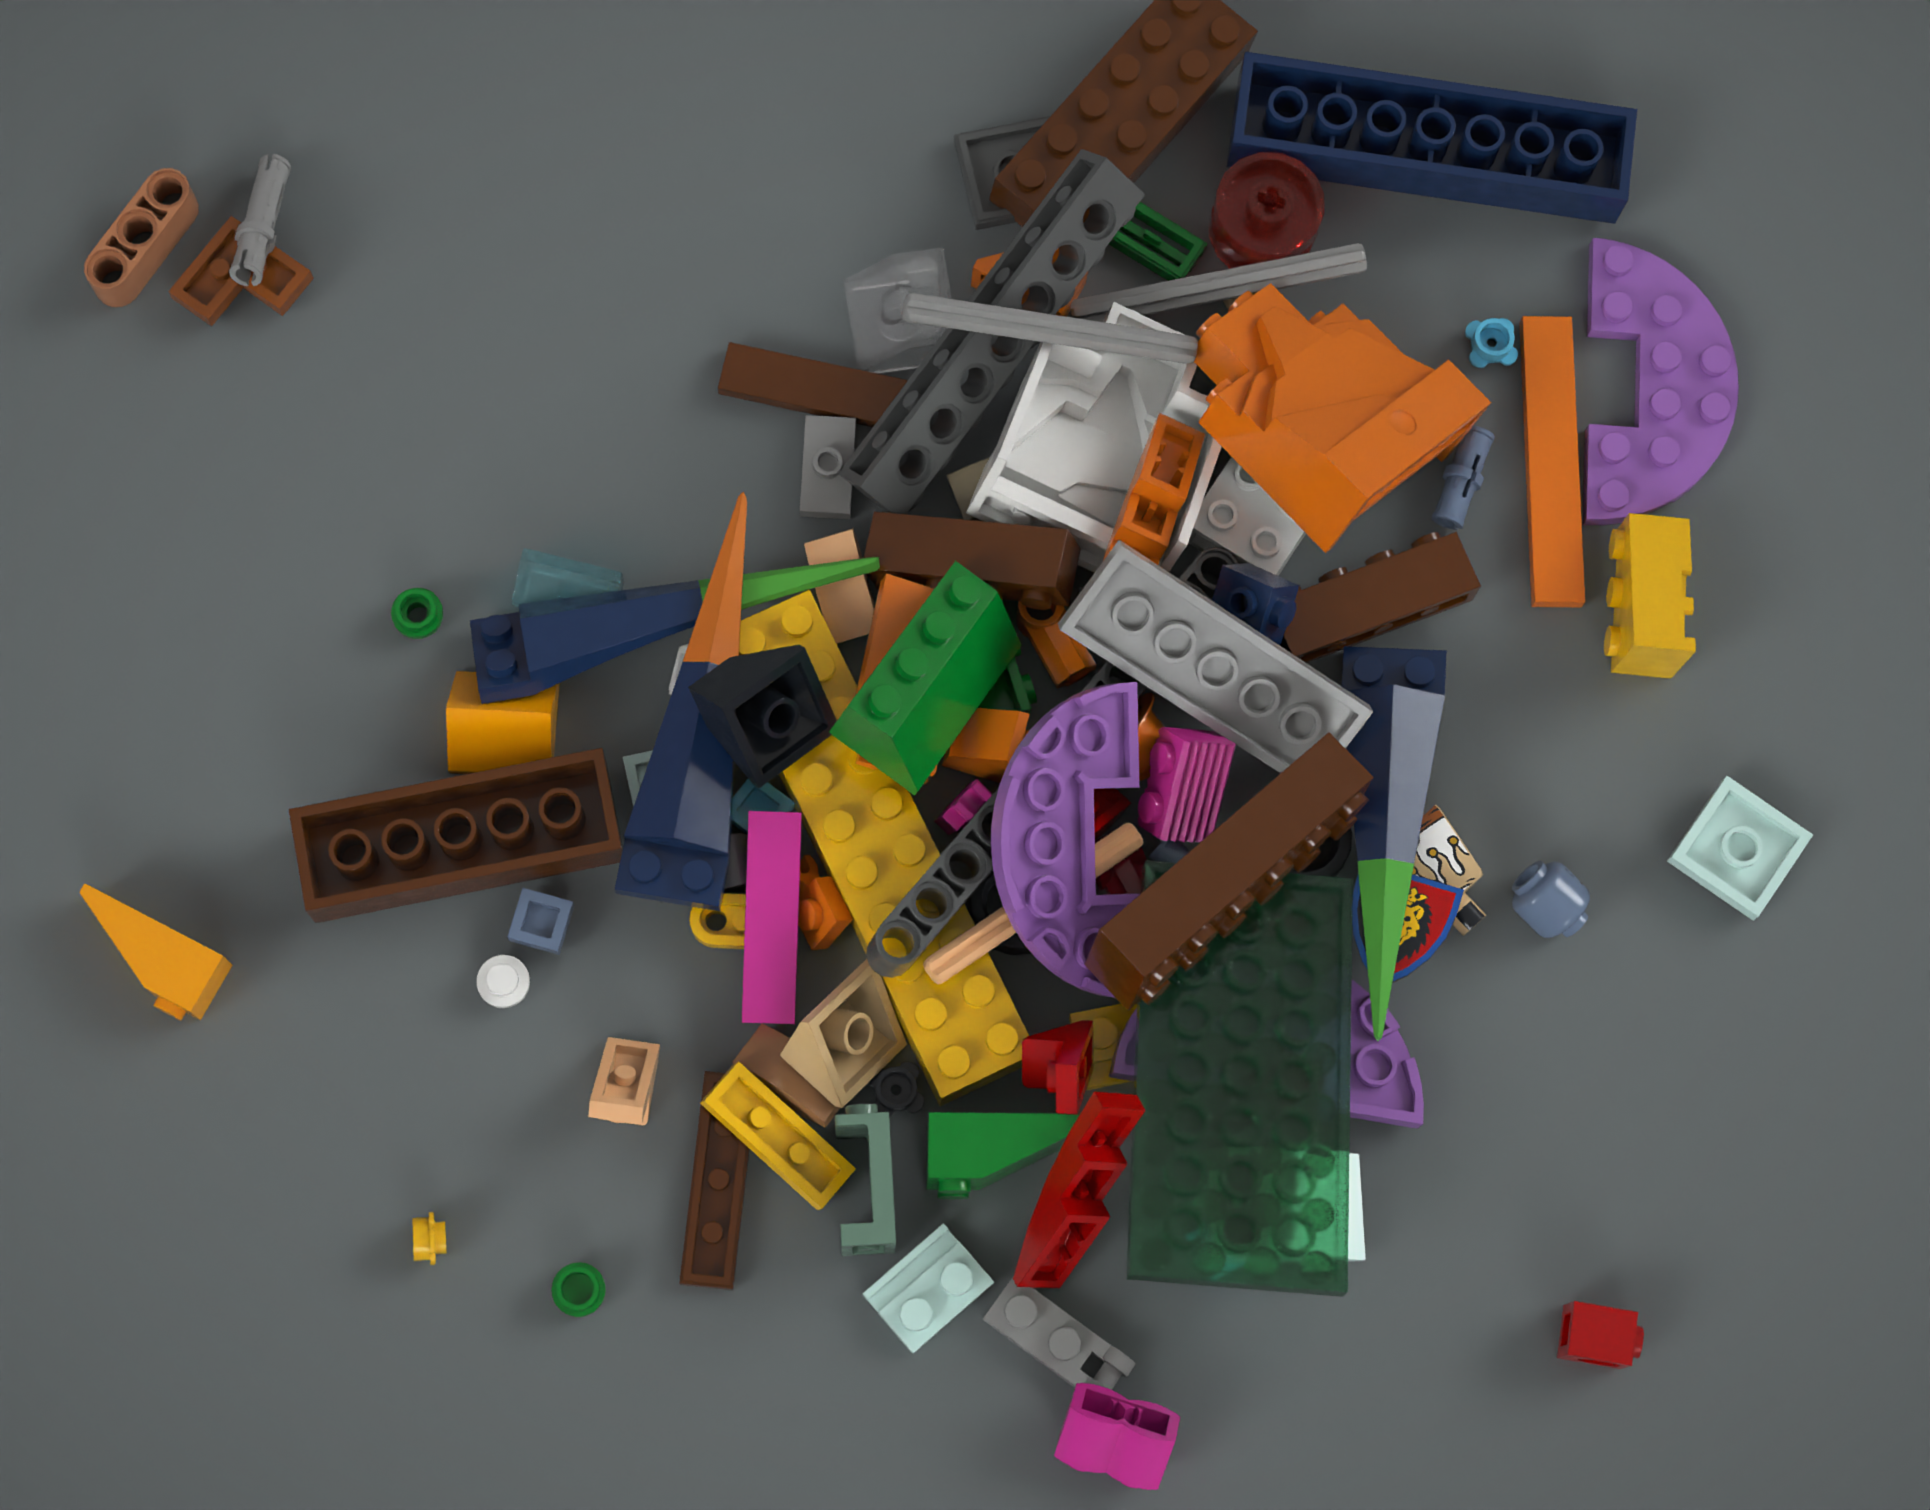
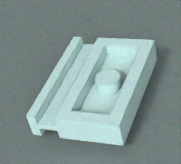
M943 1223L862 1295L909 1351L914 1354L991 1287L994 1281Z

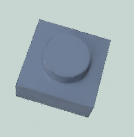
M522 888L507 936L508 940L560 955L575 906L573 901Z

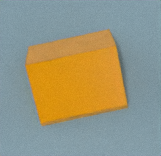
M456 671L446 706L448 772L470 774L554 757L560 683L532 696L482 704L476 672Z

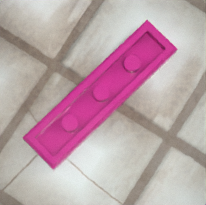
M749 811L742 1023L795 1024L802 812Z

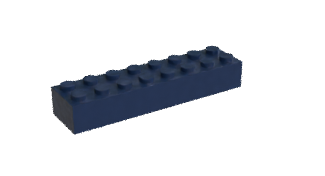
M1245 52L1238 77L1226 167L1615 224L1629 198L1638 109Z

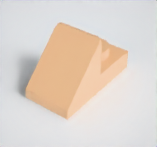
M612 1037L607 1038L590 1097L588 1117L608 1120L614 1123L642 1126L647 1124L660 1044Z

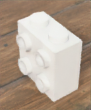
M1231 457L1204 497L1188 543L1202 552L1213 547L1224 549L1233 555L1238 564L1250 563L1279 576L1306 533Z

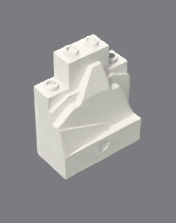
M1113 302L1102 321L1104 323L1184 335L1116 302ZM1040 342L1021 383L997 446L983 469L966 513L984 522L1068 529L1081 548L1078 565L1095 573L1103 561L1121 507L1155 420L1159 413L1205 433L1186 501L1178 512L1168 548L1159 561V566L1169 572L1188 545L1222 447L1198 423L1210 404L1206 401L1207 395L1189 388L1197 365L1195 362L1184 364Z

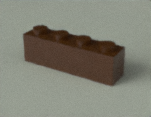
M874 511L863 558L879 557L880 568L875 572L866 574L878 590L880 581L886 574L935 589L956 560L999 593L1001 600L1020 601L1027 607L1047 610L1051 608V604L1069 606L1081 548L1068 529Z
M1439 532L1424 535L1412 542V548L1396 555L1392 549L1385 550L1369 557L1365 561L1366 566L1350 572H1348L1346 567H1340L1322 575L1318 579L1319 584L1303 590L1299 586L1295 598L1296 613L1292 622L1286 627L1280 646L1305 663H1309L1344 650V646L1352 647L1472 601L1481 585L1457 532L1443 537L1440 536Z

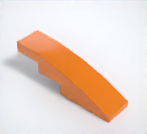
M1159 413L1127 491L1103 561L1117 541L1121 540L1159 565L1161 557L1168 548L1178 512L1186 501L1205 433Z

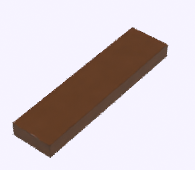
M729 342L718 385V394L818 416L856 418V424L874 427L908 380Z
M705 1071L701 1101L725 1073ZM702 1105L700 1107L679 1284L733 1290L750 1149Z

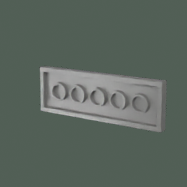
M1121 540L1117 541L1058 622L1060 631L1279 773L1288 768L1328 732L1346 748L1373 713L1369 704Z

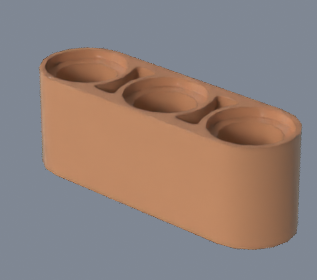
M162 168L154 171L88 255L84 263L85 276L98 299L105 305L123 307L135 300L195 221L199 212V204L186 176L180 171L173 168ZM172 193L182 194L180 199L173 204H161L163 199ZM142 232L152 233L146 242L141 244L132 243L134 237ZM113 271L123 272L117 281L102 283L108 273Z

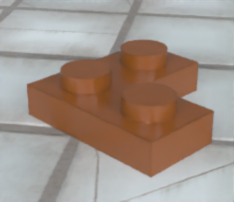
M230 216L168 292L173 300L210 326L214 325L242 289L283 316L314 279L311 271L275 246L273 251L267 255L263 278L260 284L257 286L252 285L251 281L254 272H251L249 286L236 283L230 277L229 270L238 246L237 241H235V233L241 222Z

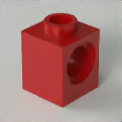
M1578 1301L1563 1305L1557 1358L1617 1369L1632 1366L1633 1358L1638 1359L1641 1355L1644 1341V1329L1642 1326H1637L1638 1312Z

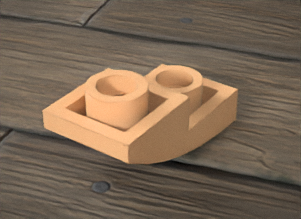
M853 528L804 543L809 565L863 558ZM866 574L815 587L823 618L836 644L869 634L875 603Z

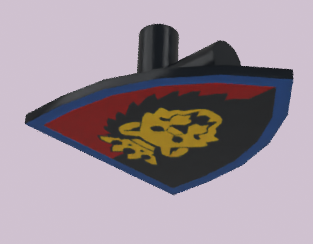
M1358 874L1351 905L1352 930L1361 961L1368 971ZM1412 874L1392 983L1407 977L1427 962L1445 941L1456 918L1464 892L1463 889Z

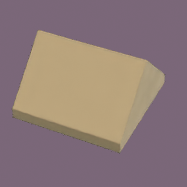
M867 959L799 1023L780 1054L788 1064L827 1100L840 1108H843L907 1045L882 977L871 968Z

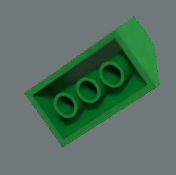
M955 560L829 733L910 793L916 795L1022 646L999 593Z

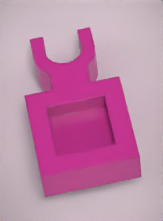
M978 779L972 781L944 809L934 822L948 835L956 832L960 827L964 828L981 809L983 804L992 796V792Z

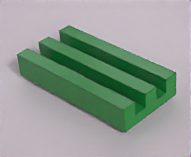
M1139 202L1136 206L1134 217L1190 250L1188 255H1185L1164 242L1156 234L1141 228L1132 221H1129L1120 230L1179 265V268L1120 231L1115 234L1109 245L1167 281L1185 278L1195 267L1198 258L1205 252L1208 243L1142 202Z

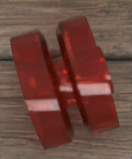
M1259 152L1239 159L1224 173L1216 191L1214 205L1209 218V239L1217 257L1230 269L1310 253L1324 217V193L1316 175L1300 160L1283 153Z

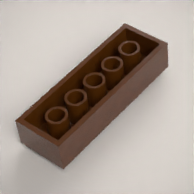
M1154 0L997 175L989 200L1000 209L1005 208L1015 217L1014 221L1023 227L1081 149L1106 157L1129 180L1135 183L1241 63L1244 53L1250 51L1258 30L1221 0ZM1089 208L1084 213L1083 223L1089 216Z
M1328 732L1100 928L1084 965L1128 1011L1141 999L1149 1005L1171 984L1168 979L1179 966L1185 971L1191 969L1208 952L1209 949L1206 945L1217 933L1223 938L1230 935L1245 920L1247 916L1244 912L1255 900L1260 905L1265 904L1284 885L1281 880L1292 868L1298 873L1304 870L1320 854L1321 850L1318 847L1329 836L1336 841L1357 821L1355 815L1369 801L1364 793L1374 777Z
M603 748L289 809L305 910L315 923L620 863L623 850L611 781Z

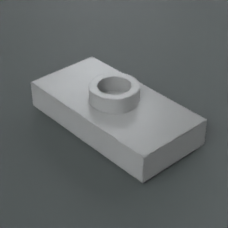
M805 416L800 517L850 519L852 485L838 473L854 453L856 418Z

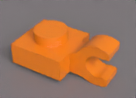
M804 855L800 860L798 926L801 928L811 950L826 949L837 939L853 918L832 876L820 877L815 860L810 855Z

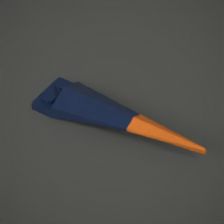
M744 492L738 496L624 834L625 840L615 884L616 894L715 911L721 910L730 864L734 760L707 728L688 687L729 657L739 656L747 497Z

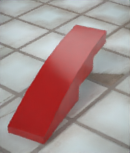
M1093 1092L1069 1131L1042 1188L1026 1231L1013 1280L1017 1287L1060 1289L1111 1216L1102 1200L1128 1165L1120 1147L1146 1111L1137 1095Z

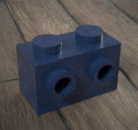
M1250 563L1223 565L1212 601L1267 638L1281 645L1286 627L1292 622L1296 613L1295 598L1300 585Z

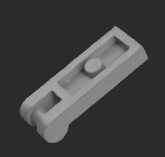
M1013 1277L982 1319L1074 1388L1076 1383H1088L1112 1390L1120 1377L1124 1376L1127 1378L1136 1366V1363L1127 1355L1111 1346L1034 1288L1017 1287ZM1091 1353L1104 1362L1094 1378L1080 1370Z

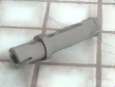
M268 154L260 158L244 222L238 225L235 233V241H237L238 246L229 273L236 283L243 286H249L251 272H254L251 281L252 285L257 286L261 283L267 255L273 251L277 237L274 235V228L287 179L291 172V165L288 160L277 154L272 155L269 169H267L270 160Z

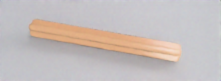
M1125 823L1095 843L1096 878L1143 845V838L1133 824ZM1001 907L927 957L923 966L929 977L936 984L944 983L1016 933L1004 907Z

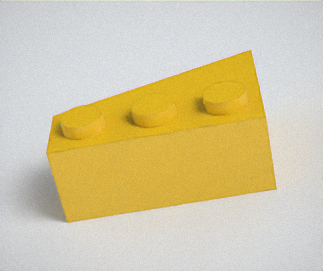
M1629 513L1618 529L1612 530L1609 541V558L1616 559L1615 577H1610L1607 587V607L1614 608L1613 626L1609 625L1605 633L1604 653L1605 656H1612L1611 673L1671 679L1696 652L1695 638L1685 637L1684 626L1685 615L1692 616L1694 612L1693 597H1686L1687 575L1690 576L1692 573L1690 519Z

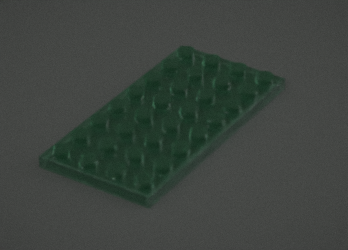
M1145 860L1142 866L1141 893L1176 863ZM1288 873L1281 880L1284 883L1281 889L1263 905H1260L1255 900L1244 912L1247 916L1245 920L1230 935L1223 938L1217 933L1206 945L1209 950L1197 964L1188 971L1179 966L1168 979L1171 984L1157 999L1149 1005L1142 999L1137 1003L1133 1094L1139 1097L1146 1111L1132 1129L1127 1280L1344 1297L1348 1292L1353 879Z

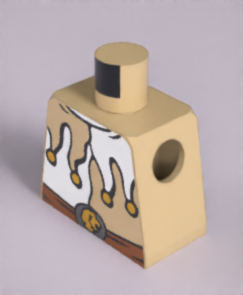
M1435 805L1423 815L1412 874L1464 890L1456 918L1452 924L1464 936L1486 916L1466 894L1483 876V873L1442 810Z

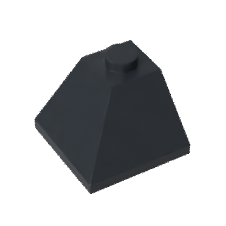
M801 645L729 657L688 687L707 728L757 788H761L830 737L832 734L829 731L837 721L807 651Z

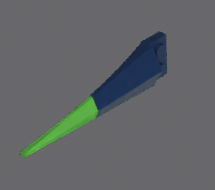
M879 557L743 574L741 610L815 587L875 572L880 568ZM710 579L519 604V612L470 620L481 703L486 704L535 695L620 655L694 627Z
M1344 646L1342 687L1369 704L1373 710L1371 716L1348 744L1346 750L1374 777L1364 793L1369 801L1355 815L1357 821L1354 823L1373 1033L1377 1041L1383 1036L1443 714L1447 650Z

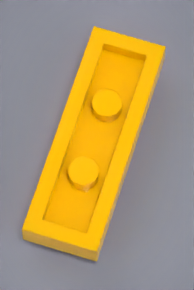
M739 1061L731 1066L700 1102L703 1107L816 1210L823 1209L856 1170L851 1163Z

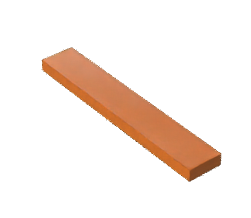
M1523 316L1519 326L1531 607L1582 608L1585 604L1572 317Z

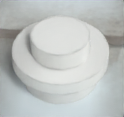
M498 955L492 957L481 966L478 972L477 989L481 997L491 1006L497 1008L515 1006L525 998L529 991L530 976L528 970L519 959L513 956Z

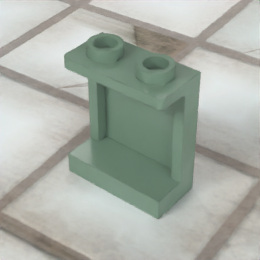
M876 1104L849 1105L845 1107V1114L835 1115L836 1139L865 1138L868 1141L872 1222L840 1224L842 1256L895 1253L896 1229L889 1112H878Z

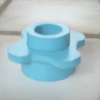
M1490 318L1483 322L1475 320L1467 325L1465 335L1471 341L1472 352L1469 355V361L1473 366L1484 368L1488 363H1501L1505 366H1510L1516 361L1518 351L1513 347L1515 336L1514 325L1511 321L1505 318ZM1490 339L1494 340L1496 346L1490 347L1487 341Z

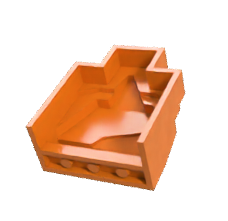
M1271 283L1254 295L1249 290L1244 292L1229 307L1226 315L1221 317L1218 313L1213 314L1196 332L1200 339L1194 362L1217 385L1206 397V401L1210 405L1198 423L1325 553L1333 548L1356 518L1433 458L1437 457L1441 462L1446 460L1492 403L1449 359L1437 369H1433L1404 355L1369 319L1359 320L1344 303L1327 315L1319 311L1307 320Z

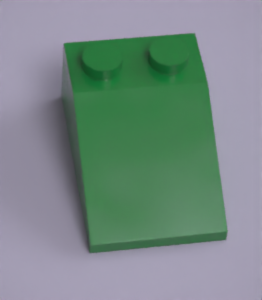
M929 1112L926 1126V1190H937V1198L968 1199L971 1190H980L1060 1151L1069 1131L1080 1114Z

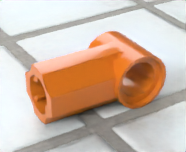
M1018 601L1016 613L1018 629L1024 636L1029 638L1057 689L1069 686L1083 679L1087 674L1096 669V663L1087 647L1060 631L1058 622L1066 613L1064 606L1051 604L1053 615L1046 620H1036L1027 613V606Z

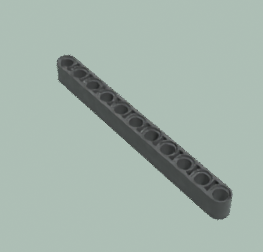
M1215 547L1209 548L1200 553L1178 579L1212 600L1216 585L1207 582L1201 572H1210L1218 579L1223 565L1238 563L1228 551ZM1107 661L1081 692L1090 688L1111 684L1109 677H1118L1124 680L1125 683L1137 682L1138 699L1148 687ZM998 789L877 929L867 946L866 953L868 963L876 973L883 977L893 978L901 976L909 970L993 871L991 839L984 834L982 824L992 823ZM960 861L966 864L971 870L972 878L964 880L954 876L950 870L949 862ZM926 899L933 902L938 907L939 917L933 919L923 916L917 909L916 900ZM885 938H896L901 941L905 946L906 956L898 958L889 955L883 947L882 940Z

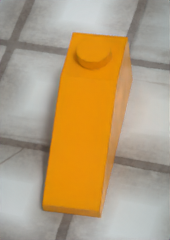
M84 883L79 893L143 987L157 997L153 1006L182 1021L186 1013L201 1020L233 965L223 955Z

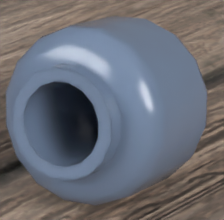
M1537 861L1526 868L1512 885V890L1515 892L1512 899V908L1543 938L1555 937L1561 933L1565 937H1569L1575 934L1588 919L1585 910L1590 901V892L1565 865L1553 861L1544 864L1542 861Z

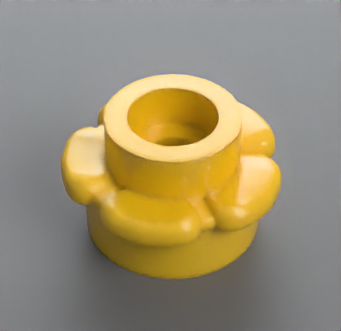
M429 1212V1217L412 1218L414 1261L430 1260V1264L435 1265L436 1254H447L445 1221L435 1222L434 1213Z

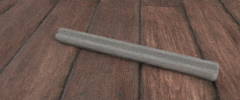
M1356 243L1074 299L1071 303L1072 318L1102 322L1113 302H1116L1146 316L1237 298L1248 290L1252 294H1256L1270 283L1278 290L1364 273L1367 270L1365 250L1362 244Z
M916 293L905 296L902 308V317L906 322L1184 364L1193 363L1197 355V338L1189 335Z

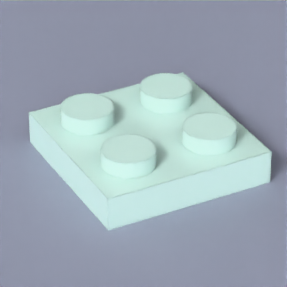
M1726 776L1713 792L1667 862L1754 921L1770 901L1813 834Z

